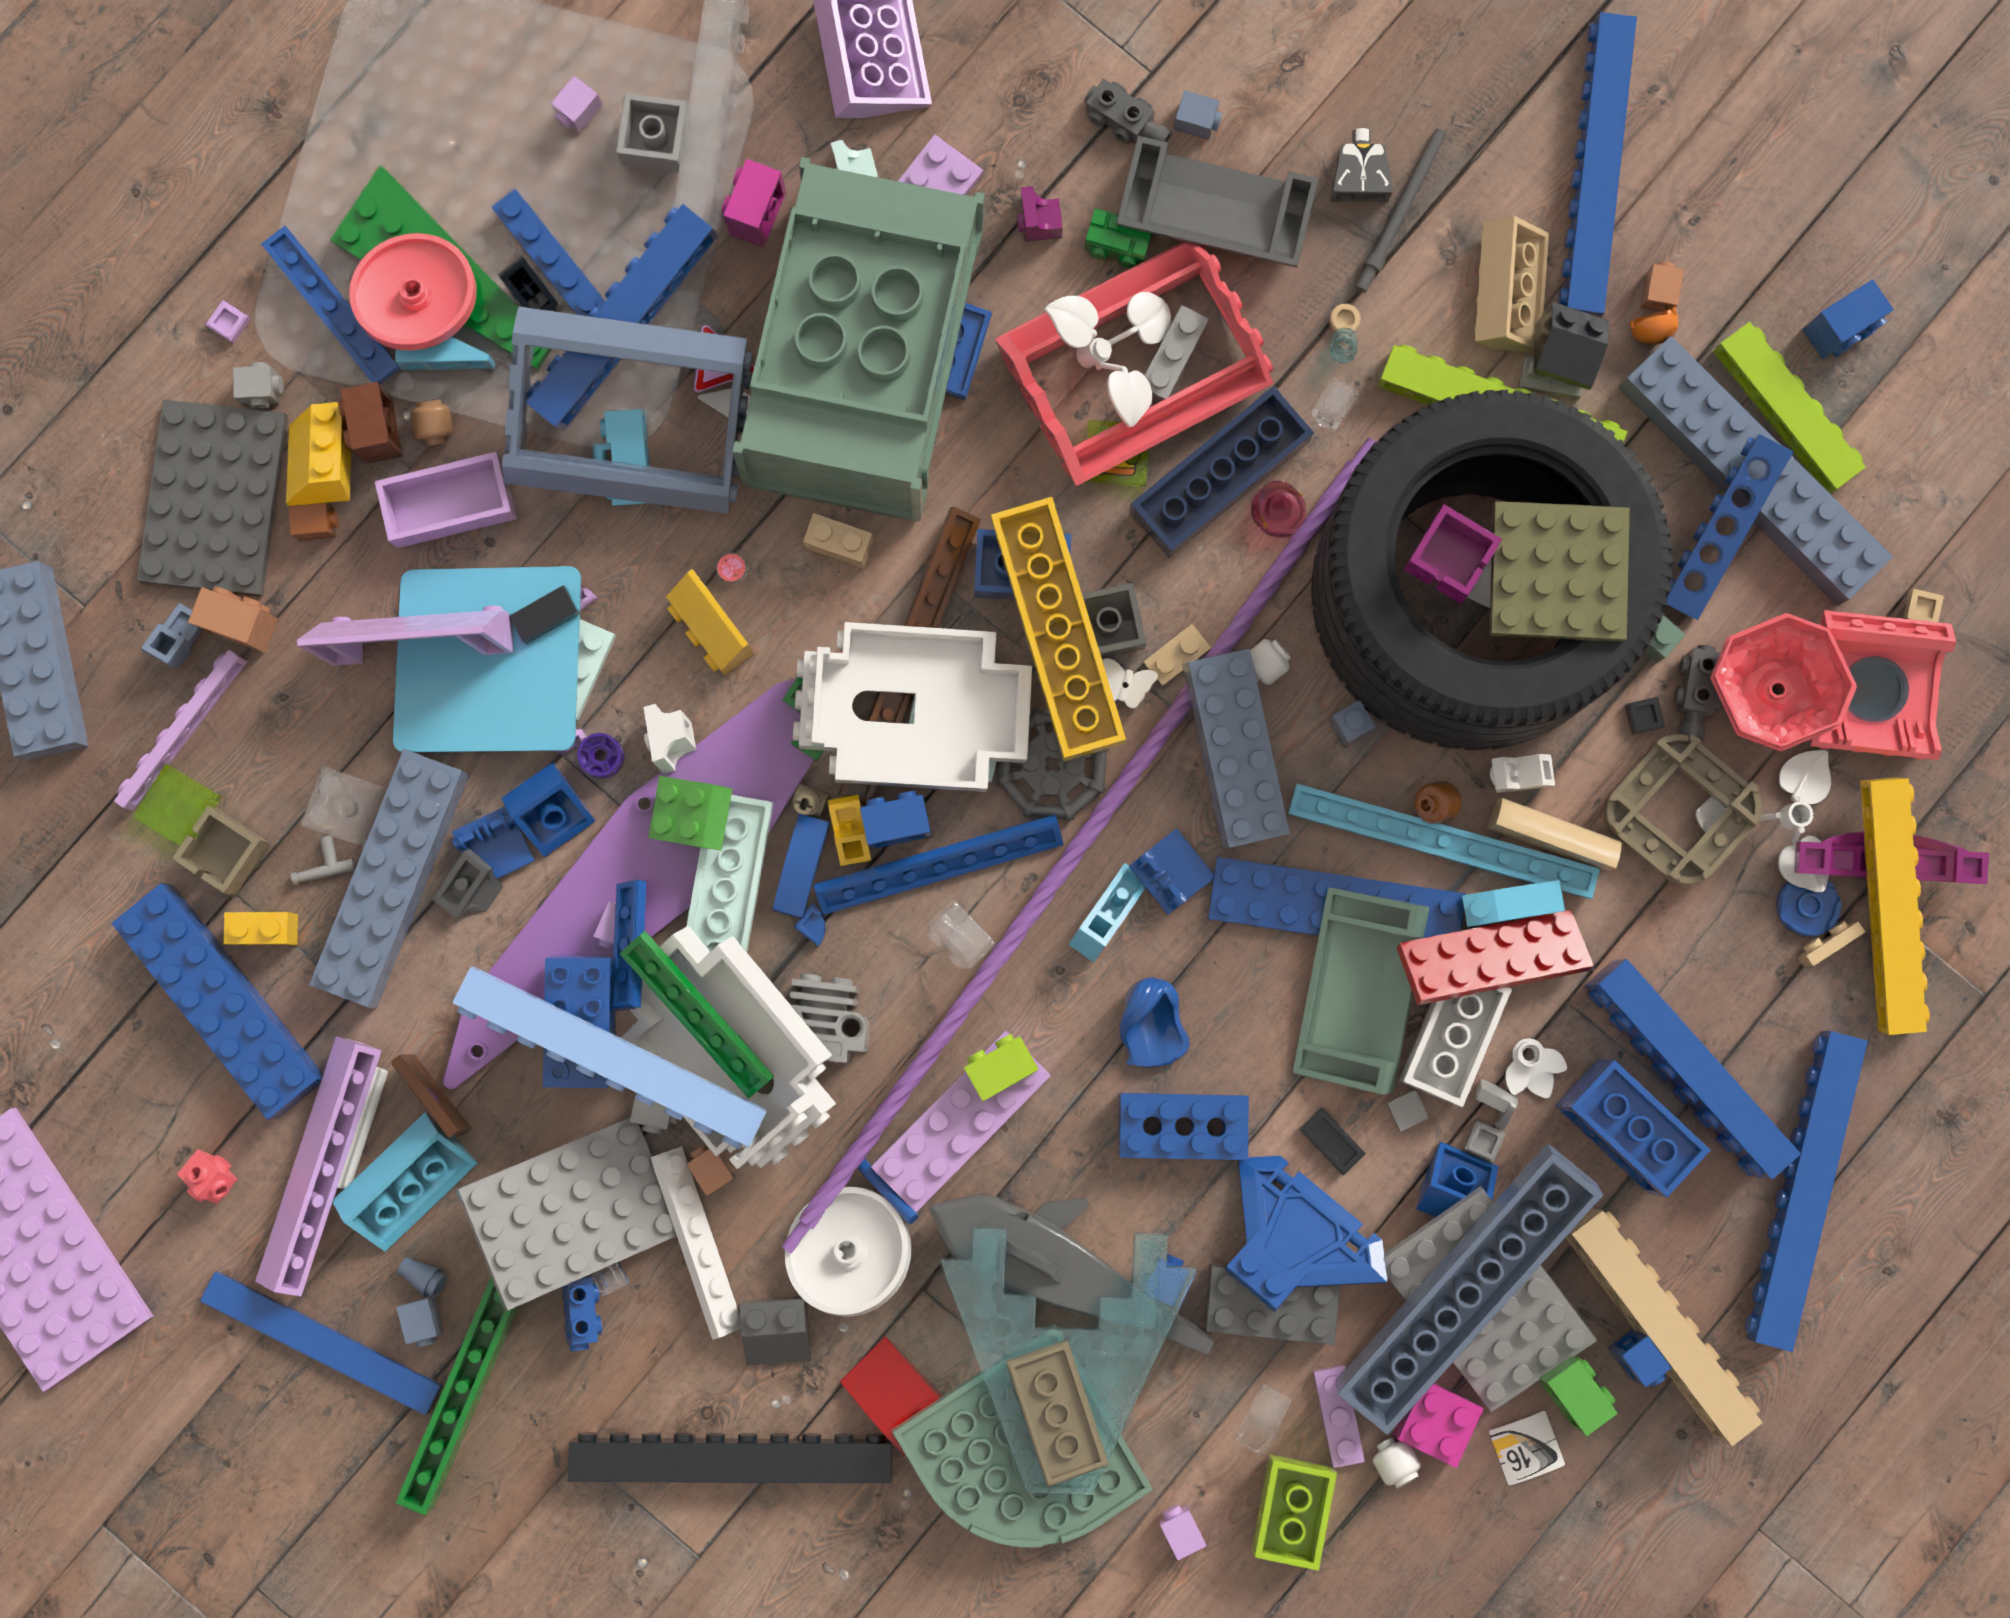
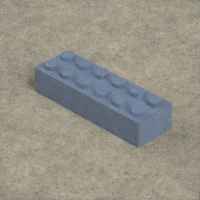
M40 561L0 570V691L13 756L27 761L89 747L53 568Z
M1250 648L1183 663L1222 847L1231 848L1290 834Z

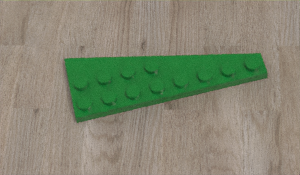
M379 166L330 241L360 261L380 243L405 234H429L452 243L468 260L476 281L475 304L464 326L513 355L512 335L518 306L385 168ZM535 347L531 367L539 371L552 349Z

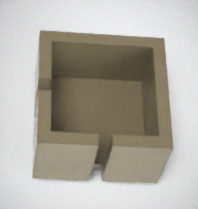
M207 806L192 828L194 832L205 835V839L202 840L187 835L172 859L192 873L200 875L201 879L221 892L236 895L270 843L221 810Z

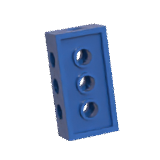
M1119 1093L1118 1156L1120 1158L1248 1160L1249 1096ZM1151 1116L1156 1117L1160 1122L1159 1130L1155 1134H1146L1143 1129L1145 1119ZM1181 1117H1187L1191 1122V1130L1185 1135H1179L1175 1130V1123ZM1212 1118H1219L1222 1121L1223 1129L1220 1134L1212 1136L1207 1131V1124Z

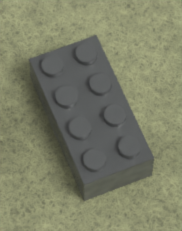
M1209 1264L1203 1326L1206 1332L1335 1345L1340 1285L1297 1287L1278 1310L1274 1312L1225 1270L1227 1265Z

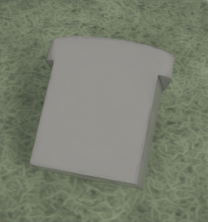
M1480 1079L1475 1088L1476 1100L1500 1111L1494 1127L1503 1131L1518 1106V1098L1516 1095H1512L1511 1092L1484 1079Z

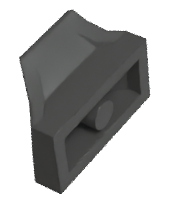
M467 849L462 853L432 900L455 918H458L468 912H486L503 888V885L494 876L493 868L472 850Z

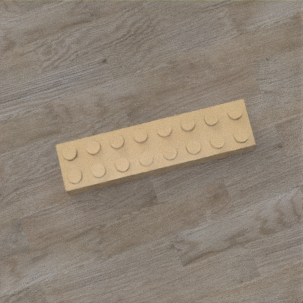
M1592 1208L1565 1239L1633 1330L1645 1334L1651 1339L1671 1366V1369L1666 1372L1712 1435L1730 1446L1735 1445L1763 1423L1757 1416V1413L1760 1412L1759 1408L1749 1396L1744 1397L1736 1388L1740 1385L1736 1377L1728 1369L1724 1371L1717 1363V1360L1720 1359L1719 1355L1709 1343L1704 1344L1699 1339L1697 1334L1700 1330L1688 1316L1684 1318L1677 1310V1307L1680 1306L1679 1302L1669 1290L1664 1291L1659 1286L1657 1281L1660 1280V1277L1649 1264L1644 1265L1637 1257L1640 1254L1639 1249L1630 1238L1624 1239L1617 1229L1621 1226L1616 1218L1609 1211L1605 1213L1602 1209Z

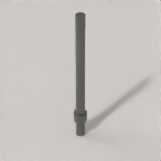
M1436 128L1373 253L1368 254L1363 264L1365 269L1355 287L1358 291L1366 293L1375 274L1380 273L1385 263L1384 257L1447 135L1444 130Z

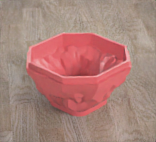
M1788 613L1727 637L1710 677L1735 734L1780 752L1840 728L1857 688L1831 630ZM1772 687L1780 688L1783 694H1774Z

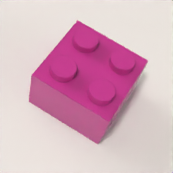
M746 159L743 168L738 167L733 179L735 188L731 196H726L721 212L724 214L725 223L731 236L765 247L786 195V189L781 171Z
M1434 1383L1396 1425L1393 1435L1399 1441L1457 1468L1483 1412V1408Z

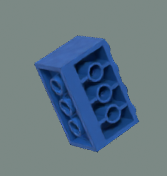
M552 955L546 957L544 1001L616 1036L617 1011L611 1010L613 956ZM543 1047V1087H610L605 1084L607 1078L595 1073L594 1077L585 1075L576 1070L577 1063L565 1059L564 1063L547 1056L548 1049Z
M1596 1060L1555 1104L1556 1108L1648 1194L1667 1198L1711 1151L1615 1060Z

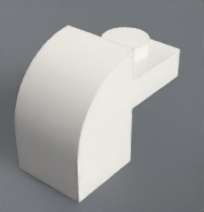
M1535 754L1517 758L1499 757L1492 759L1490 777L1495 785L1496 793L1555 786L1551 755Z

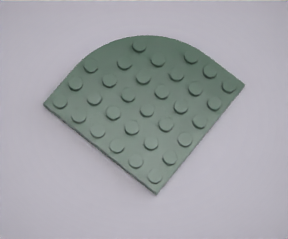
M1055 1324L1050 1325L891 1430L921 1483L937 1505L950 1518L971 1533L1002 1545L1043 1547V1545L1071 1541L1101 1526L1153 1490L1074 1355L1073 1357L1109 1465L1047 1487L1005 1361L1065 1340Z

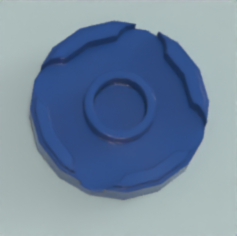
M1830 881L1827 882L1823 892H1814L1794 886L1789 882L1785 883L1778 893L1776 903L1780 921L1786 929L1799 936L1813 937L1828 932L1835 926L1841 915L1842 903L1835 890L1836 888Z

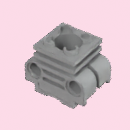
M800 974V980L792 979L791 985L802 987L801 993L790 992V998L800 1000V1005H791V1007L831 1053L832 1056L827 1060L850 1063L852 1051L868 1052L870 1024L867 1018L862 1014L847 1011V1005H858V1000L848 998L849 993L859 994V987L853 986V980L833 977L832 983L821 982L820 976L811 974ZM851 1019H856L860 1024V1032L855 1037L848 1036L845 1031L846 1023Z

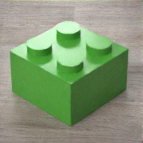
M659 776L648 838L722 851L733 788Z
M1571 1356L1541 1376L1539 1382L1571 1426L1587 1437L1618 1414L1612 1406L1616 1401L1605 1386L1601 1387L1593 1380L1596 1373L1585 1359L1581 1360L1578 1356Z

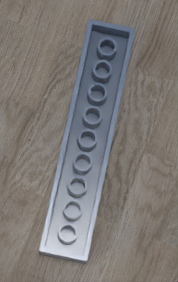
M1672 336L1618 387L1724 493L1729 484L1724 482L1733 465L1739 468L1745 458L1740 452L1749 437L1755 439L1758 434H1761L1778 443ZM1792 456L1790 457L1754 523L1839 606L1850 600L1893 556ZM1755 460L1748 466V474L1753 479L1763 477L1766 472V466L1760 460ZM1737 489L1732 494L1731 499L1738 507H1743L1748 504L1750 494L1746 489Z
M1547 1143L1336 1379L1337 1395L1388 1435L1601 1199L1603 1193L1599 1185Z

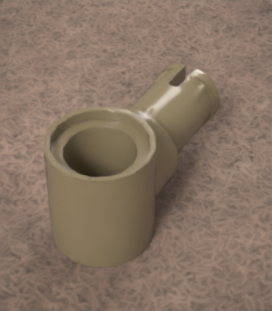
M800 783L794 795L791 810L797 811L799 814L821 819L826 810L830 794Z

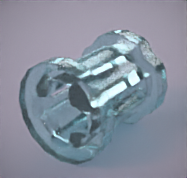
M1346 327L1334 331L1330 339L1331 357L1340 363L1352 361L1358 351V337L1356 333ZM1344 341L1345 345H1349V348L1344 350L1343 346H1339V342Z

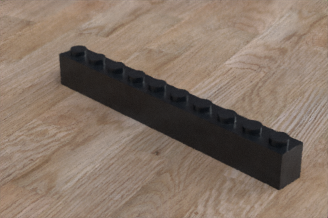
M583 1432L578 1433V1438H573L569 1442L568 1482L891 1483L892 1442L889 1439H885L884 1434H867L866 1439H853V1434L841 1433L835 1434L834 1439H821V1434L807 1433L802 1434V1439H789V1434L773 1433L770 1434V1439H757L756 1433L738 1434V1438H725L724 1433H708L706 1438H693V1433H675L674 1438H661V1433H643L642 1438H629V1433L616 1432L610 1433V1438H597V1433Z

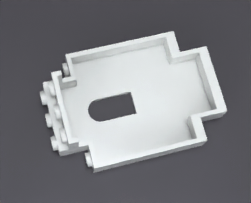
M845 622L844 631L838 630L837 649L843 650V653H830V647H817V652L805 651L804 659H798L797 678H803L802 691L796 690L795 709L801 710L800 722H794L793 741H799V749L837 751L836 756L830 755L829 774L835 775V783L986 792L988 789L989 761L1025 763L1027 761L1032 666L995 663L996 632ZM865 691L916 694L914 724L863 721L853 712V700L858 694Z
M688 926L674 933L660 948L774 1075L772 1092L769 1094L756 1092L748 1099L643 980L641 1008L630 1009L638 1021L621 1038L765 1108L767 1112L750 1146L747 1147L742 1144L743 1149L729 1160L736 1169H739L747 1162L751 1166L757 1164L760 1168L770 1161L776 1165L789 1154L786 1148L791 1143L796 1147L810 1135L806 1131L809 1127L813 1126L817 1129L830 1118L827 1111L836 1103L815 1078L826 1069L823 1063L832 1055L734 937L718 944L710 952ZM683 1116L715 1156H718L726 1149L730 1154L737 1149L723 1141L725 1135L714 1130L711 1135L693 1126L694 1120Z

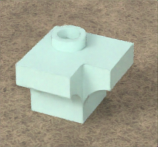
M843 140L831 143L837 167L834 169L878 177L870 148L855 151L849 149Z

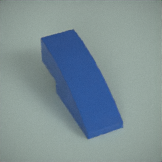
M803 814L798 815L772 911L803 919L829 833L828 821Z

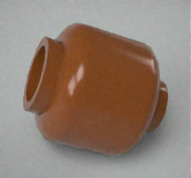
M1437 781L1424 785L1418 790L1414 800L1418 816L1430 824L1442 823L1453 819L1459 813L1462 804L1458 789L1446 781Z

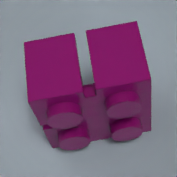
M1444 504L1403 570L1428 585L1433 580L1438 582L1435 587L1436 590L1461 604L1470 594L1484 571L1483 569L1501 543L1502 538Z

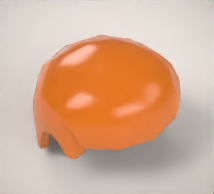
M1676 307L1636 318L1634 323L1633 321L1630 322L1633 337L1637 341L1648 345L1664 343L1670 336L1673 337L1679 327Z

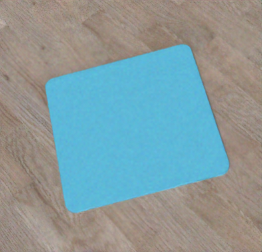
M571 566L409 570L403 574L400 581L399 617L483 611V607L500 606L511 615L563 585L568 589L580 612L581 574L576 568ZM580 614L528 644L523 643L513 624V653L482 655L455 636L398 640L393 727L394 747L400 752L406 749L414 753L565 751L570 749L574 745L576 737Z

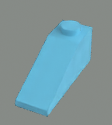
M453 337L426 349L410 351L395 349V362L402 370L495 369V362L489 354Z
M1124 863L1068 944L1092 962L1096 961L1145 890V886L1129 868V865Z
M1560 880L1462 896L1468 927L1565 911Z

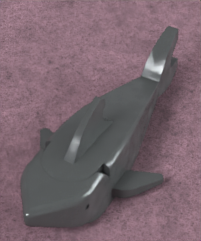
M985 1193L972 1194L930 1206V1213L944 1243L956 1261L964 1267L1000 1284L999 1298L1001 1304L1020 1334H1025L1028 1331L1031 1298L1066 1310L1153 1330L1177 1343L1209 1355L1214 1345V1341L1210 1339V1333L1206 1332L1205 1329L1192 1320L1160 1306L1089 1248L1062 1230L1088 1208L1089 1202L1087 1199L1080 1198L1047 1202L1041 1205L1034 1213L997 1196Z

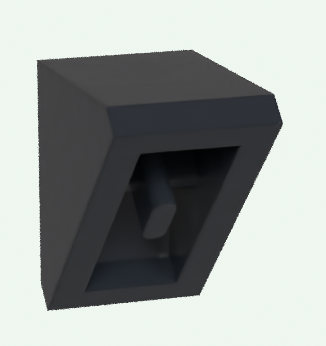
M520 256L497 274L521 307L550 311L559 304L523 256Z

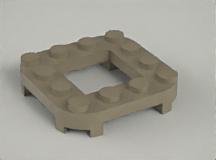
M1675 734L1660 739L1618 788L1614 790L1607 801L1604 813V820L1610 832L1665 879L1683 887H1692L1707 880L1753 829L1762 816L1760 790L1752 781L1748 783L1700 743L1701 739L1692 734L1690 736ZM1677 768L1726 808L1725 812L1688 853L1639 813Z

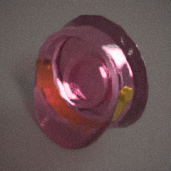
M1272 481L1266 484L1254 496L1251 503V514L1257 527L1269 536L1277 538L1293 535L1301 526L1306 516V504L1302 497L1303 494L1284 481Z

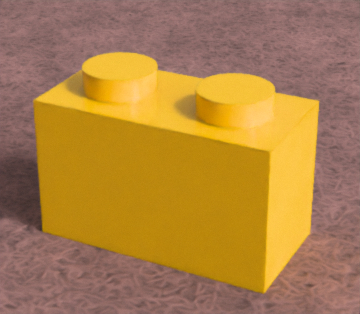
M224 912V944L233 946L298 945V914L290 912Z

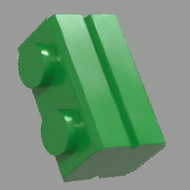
M1095 208L1086 236L1084 250L1089 251V255L1095 259L1106 260L1107 257L1117 259L1120 265L1127 268H1133L1144 262L1152 234L1117 226L1118 214Z

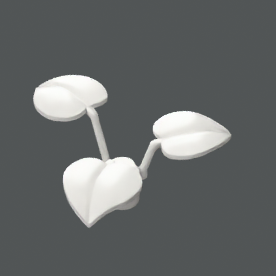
M1141 292L1134 295L1127 305V316L1134 327L1108 341L1102 338L1094 339L1097 332L1093 328L1098 322V313L1087 299L1080 296H1066L1047 305L1044 310L1050 316L1057 333L1067 345L1078 348L1077 359L1083 367L1091 368L1096 366L1097 370L1104 368L1115 371L1109 375L1107 381L1109 397L1123 422L1129 428L1135 426L1150 407L1152 402L1151 386L1142 373L1138 371L1128 373L1125 366L1105 363V361L1110 358L1112 352L1111 345L1137 331L1140 339L1145 344H1155L1163 340L1171 325V313L1168 305L1162 298L1149 292Z
M1813 750L1790 758L1779 772V785L1785 792L1792 793L1791 801L1794 803L1784 806L1780 812L1762 815L1759 821L1779 819L1785 828L1795 829L1792 837L1793 845L1786 846L1779 854V871L1783 878L1794 886L1814 892H1823L1829 875L1794 873L1796 841H1799L1801 833L1805 832L1804 826L1810 824L1813 819V810L1809 804H1815L1825 799L1831 787L1828 751ZM1710 796L1696 810L1695 817L1700 828L1706 833L1725 812L1726 808ZM1806 836L1800 840L1801 842L1821 843L1814 836Z

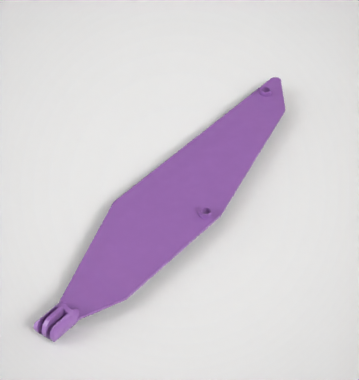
M796 678L775 684L698 743L695 751L681 756L676 763L675 771L667 774L660 772L626 798L490 969L488 974L544 1000L546 957L552 955L613 956L612 950L599 945L600 939L594 937V934L608 902H616V885L618 883L633 880L646 881L644 931L650 937L690 908L701 847L648 838L659 776L733 788L732 795L774 802L769 827L770 832L814 761L791 745L794 722H800L801 714L782 702V699ZM642 798H648L651 802L650 807L646 810L641 809L639 805ZM461 1014L443 1080L444 1086L448 1089L458 1087L515 1043L518 1035L509 1030H506L505 1034L499 1033L487 1026L489 1021L478 1015L473 1020ZM475 1045H480L483 1048L482 1056L474 1054L473 1048Z

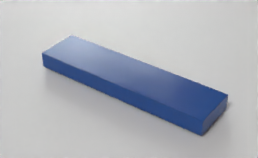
M633 880L616 885L611 1010L623 1011L641 1008L642 979L619 953L644 932L646 881Z

